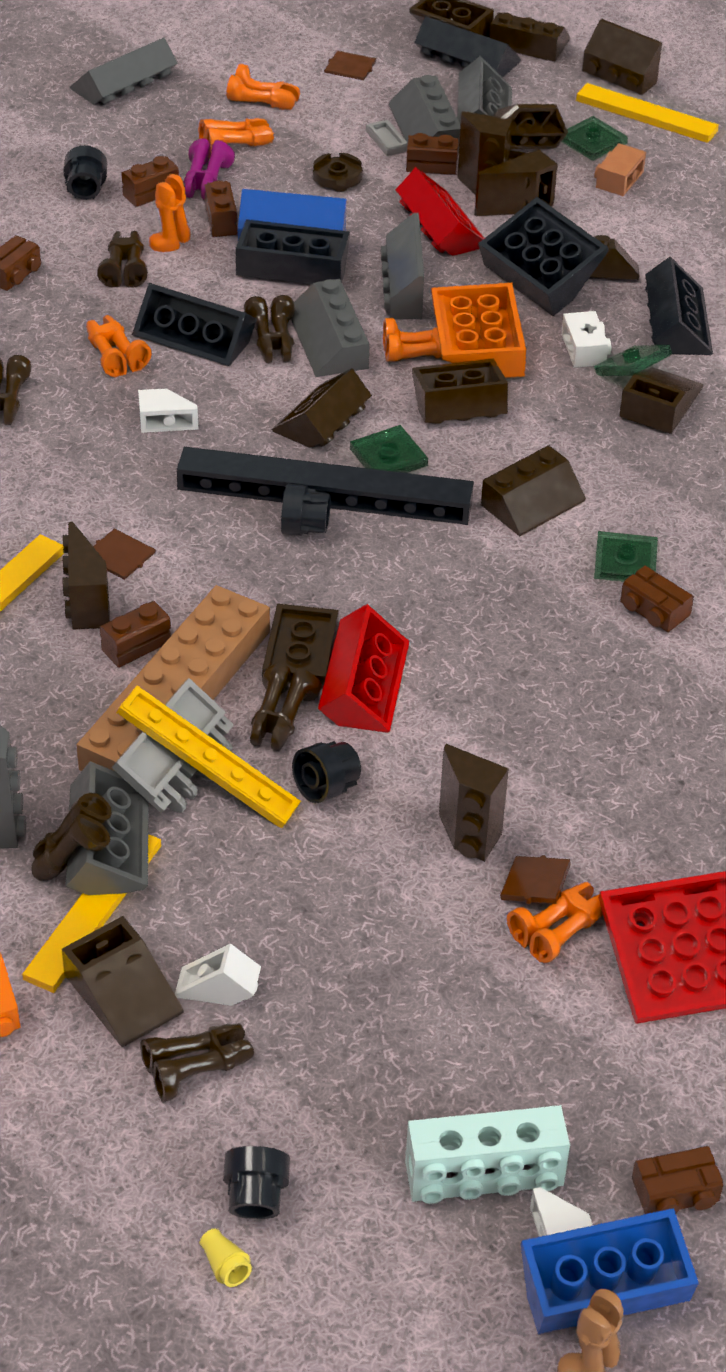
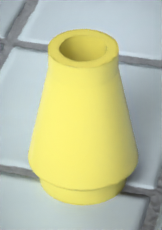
M211 1229L201 1237L200 1245L204 1249L215 1278L219 1283H223L228 1287H235L248 1278L252 1266L250 1264V1257L246 1252L223 1236L218 1229Z

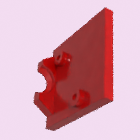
M726 871L600 891L598 899L636 1024L726 1009Z

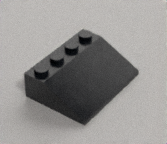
M538 197L478 243L483 263L486 267L506 282L512 283L513 287L552 316H555L574 300L609 251L605 244Z

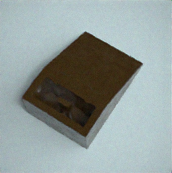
M538 149L477 172L474 215H515L536 197L551 207L554 206L558 164Z
M654 367L634 374L624 387L619 417L672 434L702 390L704 384Z
M68 522V535H63V553H68V556L62 557L63 574L68 576L62 578L63 596L70 598V600H65V618L72 619V630L97 629L101 625L110 622L107 565L74 522Z
M124 916L61 949L64 975L122 1048L184 1013L182 1006L145 942Z

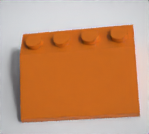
M512 283L431 288L442 360L458 363L494 359L505 378L525 376L526 347Z

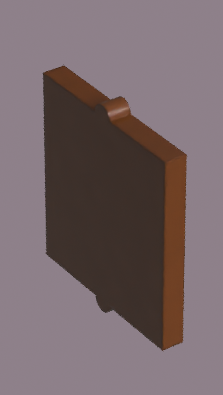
M337 50L333 58L329 59V64L325 68L324 73L364 81L368 73L372 72L376 58Z
M115 528L101 540H96V544L93 546L105 560L107 571L123 580L137 568H142L143 563L156 553V549Z
M545 855L540 857L516 856L500 894L501 900L522 901L526 904H531L532 902L556 904L571 866L570 859L546 858Z

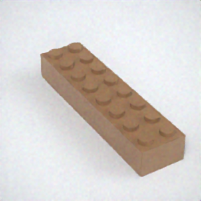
M215 585L76 744L79 770L82 771L90 761L113 770L111 767L142 732L116 713L136 686H139L165 705L178 688L190 678L214 700L270 633V607Z

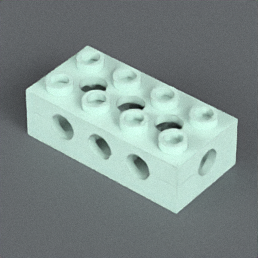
M561 1105L408 1121L405 1163L412 1202L423 1201L424 1203L433 1204L440 1202L444 1198L451 1197L471 1200L480 1197L482 1194L499 1193L509 1196L518 1193L520 1190L541 1187L546 1191H551L558 1186H564L570 1142ZM526 1164L531 1167V1169L523 1170ZM488 1168L494 1171L490 1174H484L485 1169ZM453 1172L456 1176L446 1178V1173Z

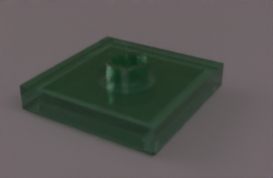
M591 116L567 128L568 134L562 140V143L594 161L608 154L609 151L612 152L619 143L627 144L628 136L598 118Z
M670 345L632 346L594 366L596 374L600 376H633L671 356L672 352Z
M401 425L350 441V450L365 468L408 473L428 466L429 458Z
M598 531L594 579L624 582L632 574L635 575L636 571L644 565L656 572L658 537Z

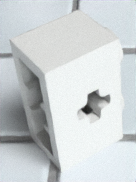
M596 311L564 314L561 334L574 368L606 365L607 355L611 354V341L609 338H606L604 323L599 321Z

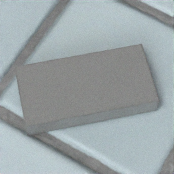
M388 119L366 125V132L386 156L407 151V141Z

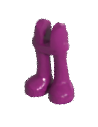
M203 138L194 141L190 145L188 157L191 161V167L183 181L186 197L193 198L197 189L201 190V198L205 200L204 185L217 181L220 168L232 166L235 160V152L228 144L215 140L211 150L210 142ZM208 163L207 170H202L203 165Z

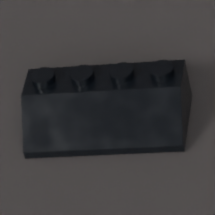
M426 16L414 42L421 49L420 53L433 58L435 54L441 56L440 59L452 65L454 61L461 63L462 68H466L481 56L502 78L521 62V58L506 43Z
M246 219L236 246V275L302 284H313L328 279H340L342 283L346 268L350 231Z
M670 256L645 274V290L648 294L647 306L650 310L649 322L652 326L653 334L651 339L658 349L663 348L668 354L712 355L713 349L703 287Z
M148 283L132 335L230 366L249 344L257 319L239 310Z

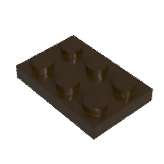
M277 603L262 667V678L265 669L269 666L285 664L290 668L291 676H293L296 668H302L315 675L321 684L324 685L332 654L339 610Z

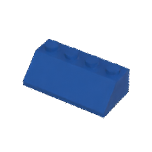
M242 189L238 240L246 219L346 231L347 199Z
M674 1208L521 1241L526 1294L538 1334L577 1326L581 1311L588 1308L593 1294L600 1289L610 1290L619 1297L624 1316L690 1301L699 1284Z

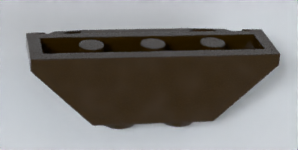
M515 104L498 109L493 115L494 117L512 119L510 149L557 148L568 134L556 104Z
M596 235L595 238L605 244L609 251L590 277L639 280L638 264L623 247L609 236Z

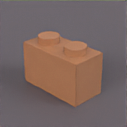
M619 143L612 152H608L606 159L597 165L594 177L597 178L596 188L624 196L644 172L646 152Z

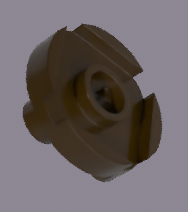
M331 153L324 154L318 157L313 164V180L319 185L333 189L336 192H344L347 188L356 186L363 178V168L360 159L348 153H339V157H331Z

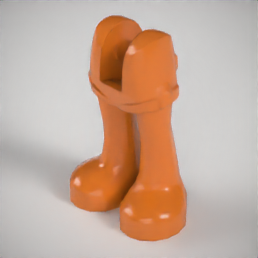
M240 63L235 75H231L229 78L226 97L232 101L263 102L270 104L272 108L291 110L300 97V89L297 86L281 81L269 83L254 80L250 76L249 67Z
M246 118L242 122L202 119L199 122V139H207L210 142L211 150L215 140L223 141L226 144L241 143L254 147L272 143L274 140V133L266 119Z
M171 174L165 179V182L156 185L155 203L159 209L162 230L150 236L149 246L158 252L175 251L180 248V242H188L191 236V229L187 223L183 206L186 201L185 187L179 175Z
M109 315L104 316L103 325L100 326L95 320L87 322L88 339L102 354L100 360L105 373L111 377H118L127 373V365L132 372L142 370L148 364L152 355L151 348L145 341L140 339L130 343L124 333V327Z
M384 318L383 346L387 362H397L402 359L424 355L434 356L435 358L442 357L437 327L421 332H403L398 329L394 318Z
M583 882L562 891L556 904L552 903L534 916L524 907L515 908L507 915V925L510 933L522 947L526 948L530 945V954L539 962H551L559 955L561 946L569 938L583 928H590L603 915L598 899L599 894L592 897L594 887L589 882ZM568 917L566 921L555 929H548L561 918Z

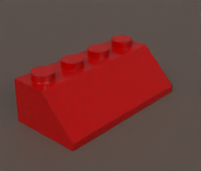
M415 167L395 190L401 197L399 202L408 211H412L411 214L419 213L420 225H423L421 231L427 237L433 239L431 244L440 253L443 254L446 251L452 256L479 250L478 243L485 237L450 193Z
M368 604L340 619L318 709L338 726L388 733L391 729L410 641Z

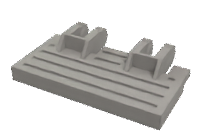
M188 678L165 705L232 752V744L224 736L234 724L224 716L226 712ZM143 731L111 767L160 813L167 807L176 812L183 813L187 803L180 794L189 799H194L198 792L197 786L189 779L197 769Z

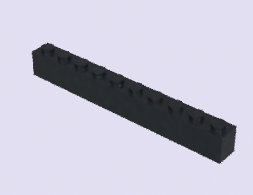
M185 446L177 466V490L283 503L284 492L288 483L307 485L308 489L331 494V509L468 525L473 500L474 481Z

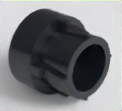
M87 145L72 148L65 156L63 174L67 192H70L76 198L83 200L94 199L106 181L108 162L105 155L99 149Z
M288 483L285 488L282 505V534L302 536L303 534H308V532L326 533L330 518L331 494L316 492L315 489H308L307 485Z
M335 741L326 744L321 742L302 748L295 753L292 761V773L300 793L312 803H321L346 793L348 788L356 786L361 775V763L358 753L350 744L346 742L335 743Z
M243 1146L228 1150L224 1157L223 1181L229 1185V1213L240 1218L270 1219L278 1216L281 1189L289 1185L290 1156L281 1150L263 1146Z

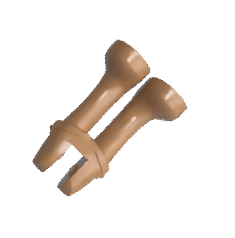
M600 1289L593 1294L588 1308L581 1311L577 1323L576 1332L582 1353H566L559 1360L557 1372H606L604 1366L613 1368L617 1365L620 1358V1341L617 1332L622 1324L623 1308L619 1297L614 1292Z

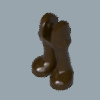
M116 231L107 246L110 258L102 260L98 265V279L108 287H121L122 260L127 259L124 268L126 287L137 288L145 282L148 275L147 265L140 259L144 250V244L141 242L137 231H131L130 237H122L121 232Z
M280 295L272 300L270 317L275 329L274 333L269 331L266 300L259 296L250 297L244 303L243 309L245 313L257 319L255 324L258 335L256 346L265 363H272V351L279 349L282 362H289L291 360L292 347L295 344L294 339L289 335L287 326L295 311L293 299L288 295Z
M22 355L11 356L6 365L5 393H0V411L4 413L5 425L12 424L20 407L18 400L20 387L29 378L31 373V362ZM0 358V388H1V383H2L3 377H4V365H3V362H2V360H1V358Z
M285 664L271 665L265 669L262 683L266 692L259 711L255 713L251 721L250 743L253 746H261L266 733H271V749L280 751L288 738L294 733V721L302 700L314 701L322 690V684L315 675L305 669L296 668L293 676H291V670ZM289 688L281 712H275L282 693L286 692Z
M92 792L81 796L71 806L70 811L59 828L53 833H47L43 840L36 844L33 850L35 860L32 863L31 871L37 880L48 881L63 872L67 867L68 859L79 846L97 852L104 849L110 843V834L102 823L110 819L112 810L109 803L102 796Z
M241 1023L209 1027L208 1031L197 1035L173 1038L152 1037L143 1039L140 1042L143 1063L148 1073H153L155 1089L162 1102L170 1101L176 1097L179 1083L182 1079L202 1072L215 1070L229 1071L254 1056V1048L251 1042L243 1040L245 1030ZM201 1050H208L207 1053L179 1059H172L184 1054Z

